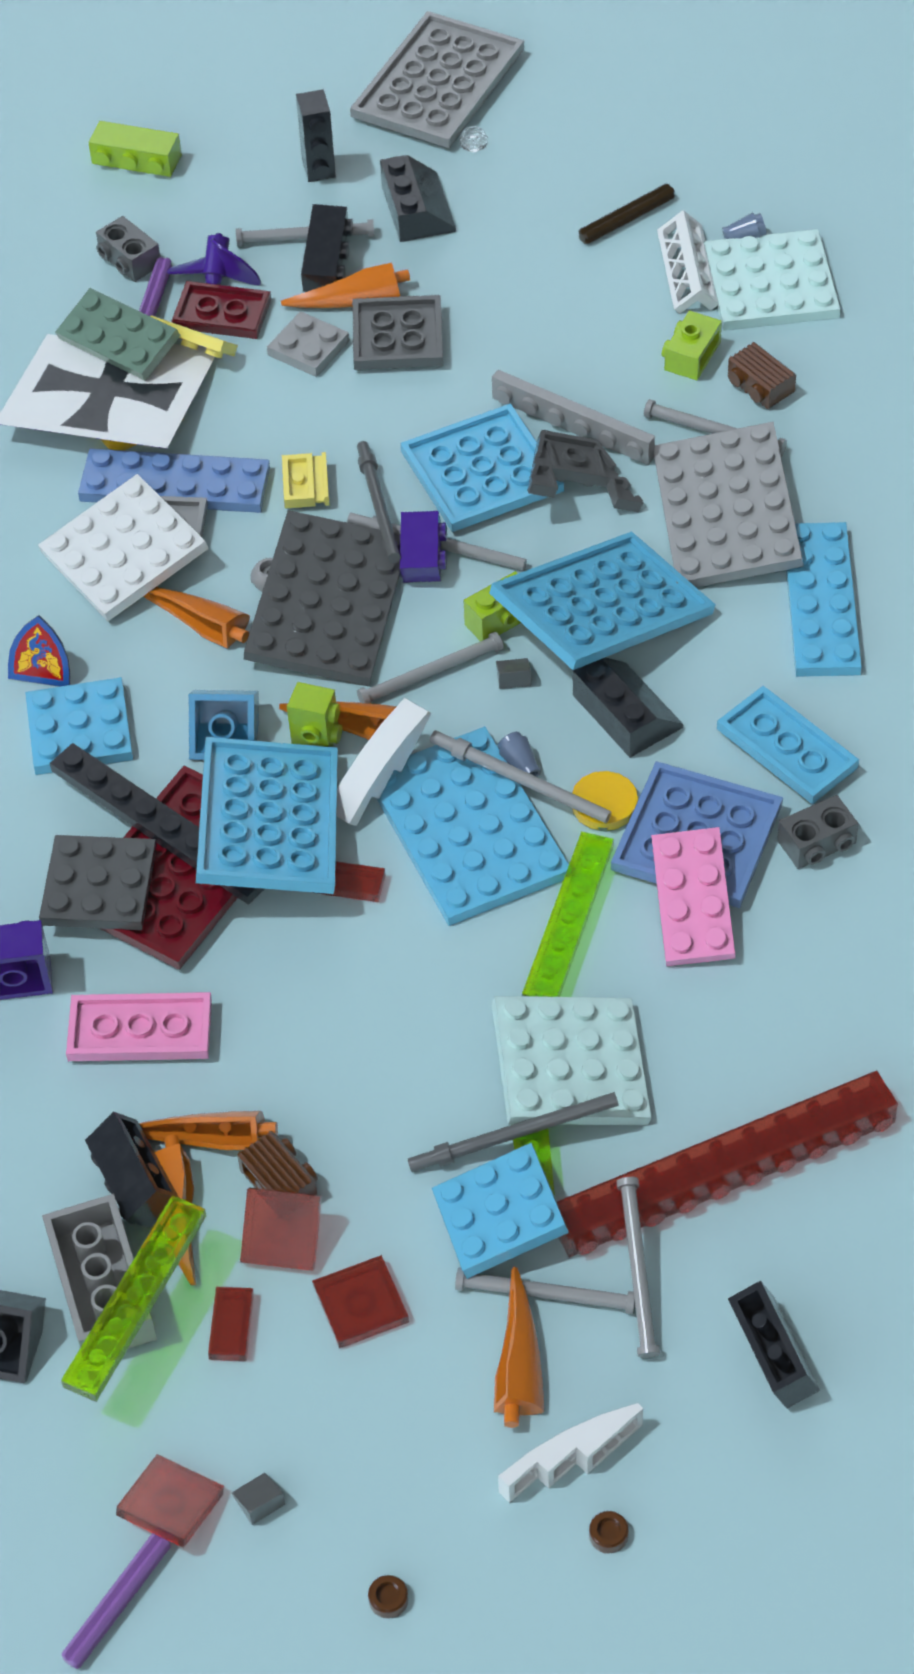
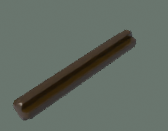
M665 183L580 228L578 231L580 241L584 244H589L672 200L675 197L674 188Z

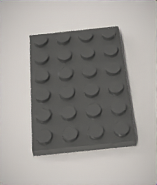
M288 510L244 649L243 660L369 687L401 573L400 560L396 563H391L388 560L380 530ZM394 533L400 553V534Z

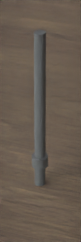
M361 441L357 444L359 453L358 465L361 473L366 478L388 560L391 563H396L400 560L401 556L377 476L378 464L376 457L371 453L368 442Z
M615 1092L451 1145H449V1142L436 1145L432 1151L408 1158V1164L411 1172L436 1164L442 1167L454 1163L455 1158L619 1106Z

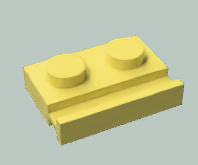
M321 452L322 456H312V453L282 455L285 509L316 506L315 503H325V506L329 505L326 452Z

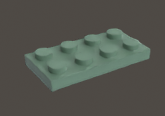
M91 288L87 290L55 331L59 339L145 381L180 337L176 328Z

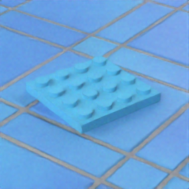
M511 403L400 443L401 453L451 532L547 498L546 496L529 494L527 491L537 442ZM556 480L558 485L556 494L564 491V482Z

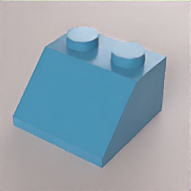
M193 690L188 694L189 759L204 760L206 737L257 741L259 691Z

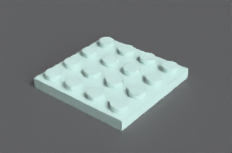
M818 229L761 235L760 238L747 236L744 238L704 241L723 330L840 318V306Z
M494 996L492 1010L508 1124H516L615 1092L619 1106L560 1125H649L651 1112L632 998Z

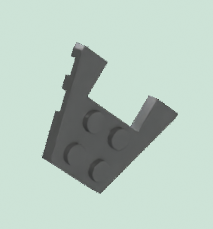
M541 430L536 443L527 489L529 494L554 498L558 490L556 480L561 482L568 480L580 482L585 486L597 485L607 487L613 508L639 512L643 505L642 498L639 495L634 497L630 492L631 484L627 478L620 477L614 470L616 467L615 462L598 440Z

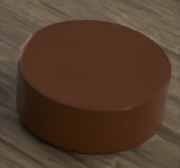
M603 1511L594 1516L589 1525L591 1544L603 1553L620 1551L628 1541V1524L625 1518L613 1511Z
M384 1575L374 1580L368 1590L371 1610L382 1618H394L403 1613L408 1605V1591L405 1583L400 1578L392 1575Z

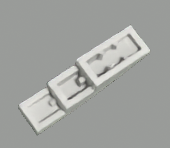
M406 698L398 704L361 750L337 788V817L351 825H358L371 797L379 799L393 771L402 772L432 714L431 712Z
M638 1403L598 1415L561 1432L528 1452L498 1476L499 1493L510 1503L536 1479H539L549 1489L576 1464L588 1474L643 1425V1407Z

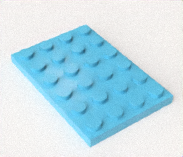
M632 531L494 582L489 592L491 596L572 670L712 615L716 605Z
M485 726L454 738L456 740L462 738L471 742L473 748L506 762L499 755L500 750ZM438 745L411 754L402 772L393 771L380 798L377 799L448 926L572 877L571 867L519 783L468 759L462 761L453 757L450 751Z
M206 737L196 883L334 894L338 748Z

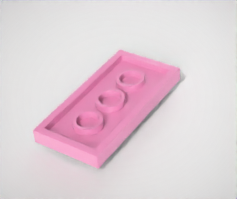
M720 828L651 835L666 967L736 959Z
M211 992L71 995L66 1048L67 1060L70 1062L209 1059L212 1009Z

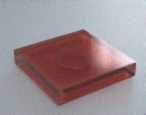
M247 1188L240 1262L313 1271L316 1263L322 1195Z
M382 1255L312 1280L313 1288L339 1349L409 1323V1316Z
M157 1454L116 1506V1516L184 1548L223 1496L224 1485Z

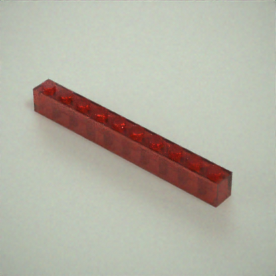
M873 1071L556 1201L569 1233L558 1237L570 1258L577 1254H588L599 1245L608 1241H619L626 1238L622 1192L617 1189L616 1182L620 1178L637 1177L639 1179V1187L636 1189L640 1225L641 1228L645 1226L653 1227L661 1223L666 1217L678 1212L687 1213L702 1202L710 1199H721L728 1195L731 1190L743 1185L752 1186L760 1182L763 1177L777 1171L786 1172L793 1168L796 1163L808 1158L817 1159L825 1155L828 1150L842 1144L844 1146L851 1145L866 1134L874 1131L882 1132L895 1123L898 1103L878 1071Z

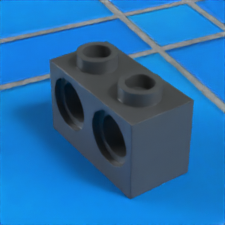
M121 216L96 231L98 243L96 249L103 260H108L122 275L125 274L136 282L153 271L155 262L160 257L159 244L127 218Z
M835 795L779 820L777 841L797 869H800L809 864H817L824 857L838 851H846L853 844H856L859 823L839 796Z

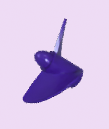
M221 233L208 235L205 257L173 266L167 270L168 274L203 273L208 284L220 285L223 277L255 286L261 284L257 272L240 257L229 251L230 238L223 236Z

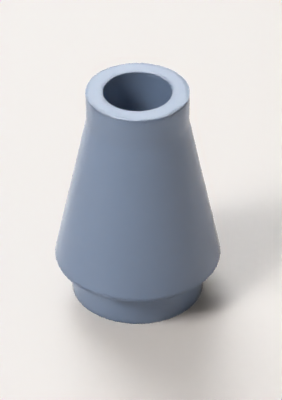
M752 212L738 221L722 227L724 239L744 238L747 236L760 238L761 235H767L761 213L754 215Z
M516 731L506 735L499 741V755L508 764L536 777L541 773L526 736H522L520 732Z

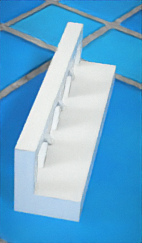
M683 210L657 229L673 307L680 314L699 301L711 311L718 306V300L704 246L705 237L702 224ZM677 228L672 240L669 239L668 234ZM681 247L682 249L677 259H673L677 248ZM682 267H686L681 280L677 279ZM690 287L691 293L682 299L686 288Z

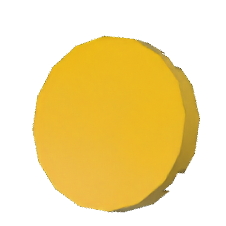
M610 771L593 772L582 777L576 783L572 792L612 812L609 821L605 824L572 808L573 814L580 823L598 830V827L616 830L628 824L638 802L637 790L632 782L623 775Z

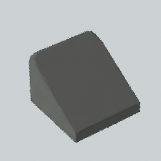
M528 658L496 661L499 689L531 686V669Z
M266 1473L261 1474L232 1492L233 1497L252 1525L285 1505L282 1491Z

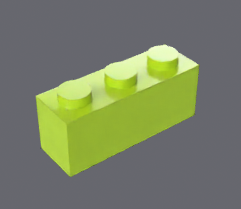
M100 120L88 142L92 164L167 177L172 176L182 156L179 133Z

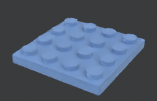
M656 761L611 860V870L657 884L651 835L719 827L729 905L740 908L782 808L783 797Z

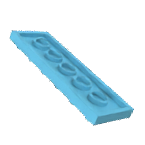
M846 522L795 523L803 567L786 570L796 677L861 675V657Z

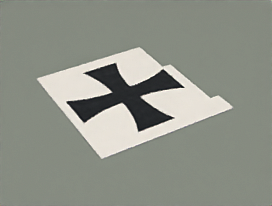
M47 334L0 413V425L167 449L215 357L206 354V347L201 345L195 350L183 345L174 344L145 381L59 339L57 335Z

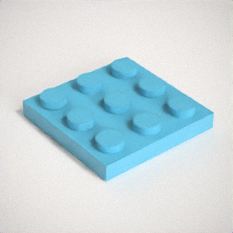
M122 677L25 692L35 775L52 773L50 762L72 743L104 764L133 760Z
M532 1143L432 1187L460 1266L467 1279L569 1233Z

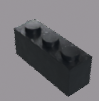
M324 89L296 94L301 155L308 182L335 178L331 113Z
M313 204L301 270L303 292L311 291L345 278V265L342 264L343 259L348 260L349 242H346L347 236H352L353 219H348V209L346 206Z
M113 1111L85 1139L92 1153L91 1160L100 1169L105 1178V1187L111 1194H114L115 1200L119 1205V1213L128 1223H136L151 1228L179 1200L176 1191L136 1119Z
M760 1280L729 1297V1303L769 1386L780 1402L788 1409L819 1392L818 1384L775 1297Z

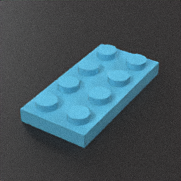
M764 685L717 720V730L811 804H814L859 767V759Z

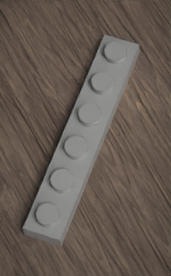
M497 370L492 376V398L500 403H511L514 408L528 415L535 416L554 426L575 433L580 437L596 439L605 448H610L647 465L653 460V450L655 449L654 435L503 371Z

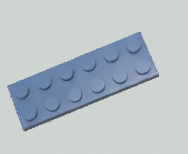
M89 449L78 496L80 502L97 503L138 474L159 496L207 498V510L261 513L270 471L269 459Z

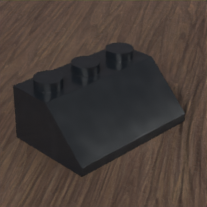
M409 155L380 160L382 189L400 242L456 232L455 224L435 170Z
M605 657L573 670V696L630 758L683 728V723L626 662Z
M0 1290V1379L20 1383L27 1381L42 1336L46 1298Z

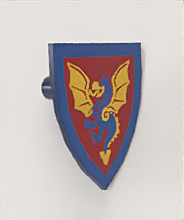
M38 615L24 625L12 643L8 659V679L53 686L70 685L69 659L64 645L54 629Z

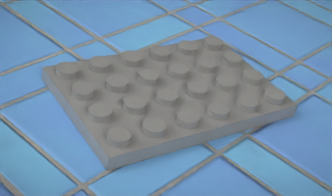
M427 11L351 106V117L450 148L524 50V40Z
M774 422L655 445L653 452L673 566L695 587H701L803 567Z

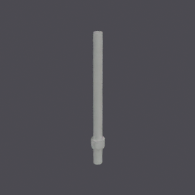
M349 513L347 523L380 530L376 516L370 518ZM391 523L393 532L400 534L401 526ZM447 538V541H442L441 545L442 550L521 571L525 570L527 559L449 538Z
M434 730L431 734L430 742L450 751L453 757L462 761L468 759L605 824L611 817V811L473 748L471 742L462 738L456 740L437 730Z

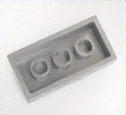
M114 1194L42 1215L84 1362L157 1340L151 1313Z

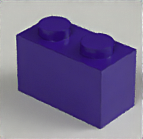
M439 511L401 512L400 571L403 583L441 581V570L447 569L446 550L441 551L442 541H447L446 522L441 523Z

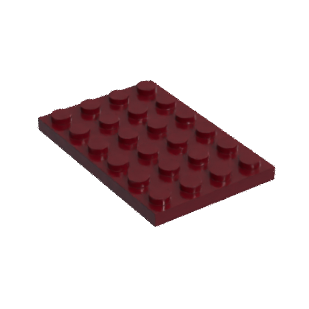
M184 765L156 799L199 827L203 774ZM133 826L123 837L151 839ZM156 843L157 849L143 930L99 929L180 970L236 901L237 897L220 885L196 883V869Z

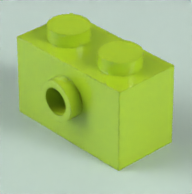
M689 310L683 321L679 320L677 322L671 340L667 339L663 345L662 357H665L664 370L697 381L721 343L722 320Z
M514 571L513 573H511V574L505 576V577L502 578V579L508 578V577L513 576V575H516V574H518V573H517L516 571ZM491 585L463 600L464 624L479 641L489 638V634L493 632L501 635L521 623L489 594Z
M297 682L287 705L291 744L333 747L334 743L338 744L342 736V725L338 724L340 704L336 703L335 689Z

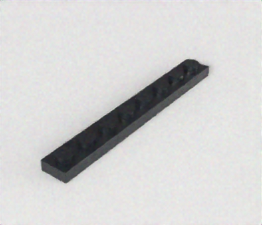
M74 743L69 745L50 762L53 773L149 838L155 839L156 843L197 869L198 826ZM220 885L248 905L265 890L262 888Z

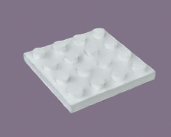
M138 474L38 544L43 555L107 621H110L209 549L206 541Z

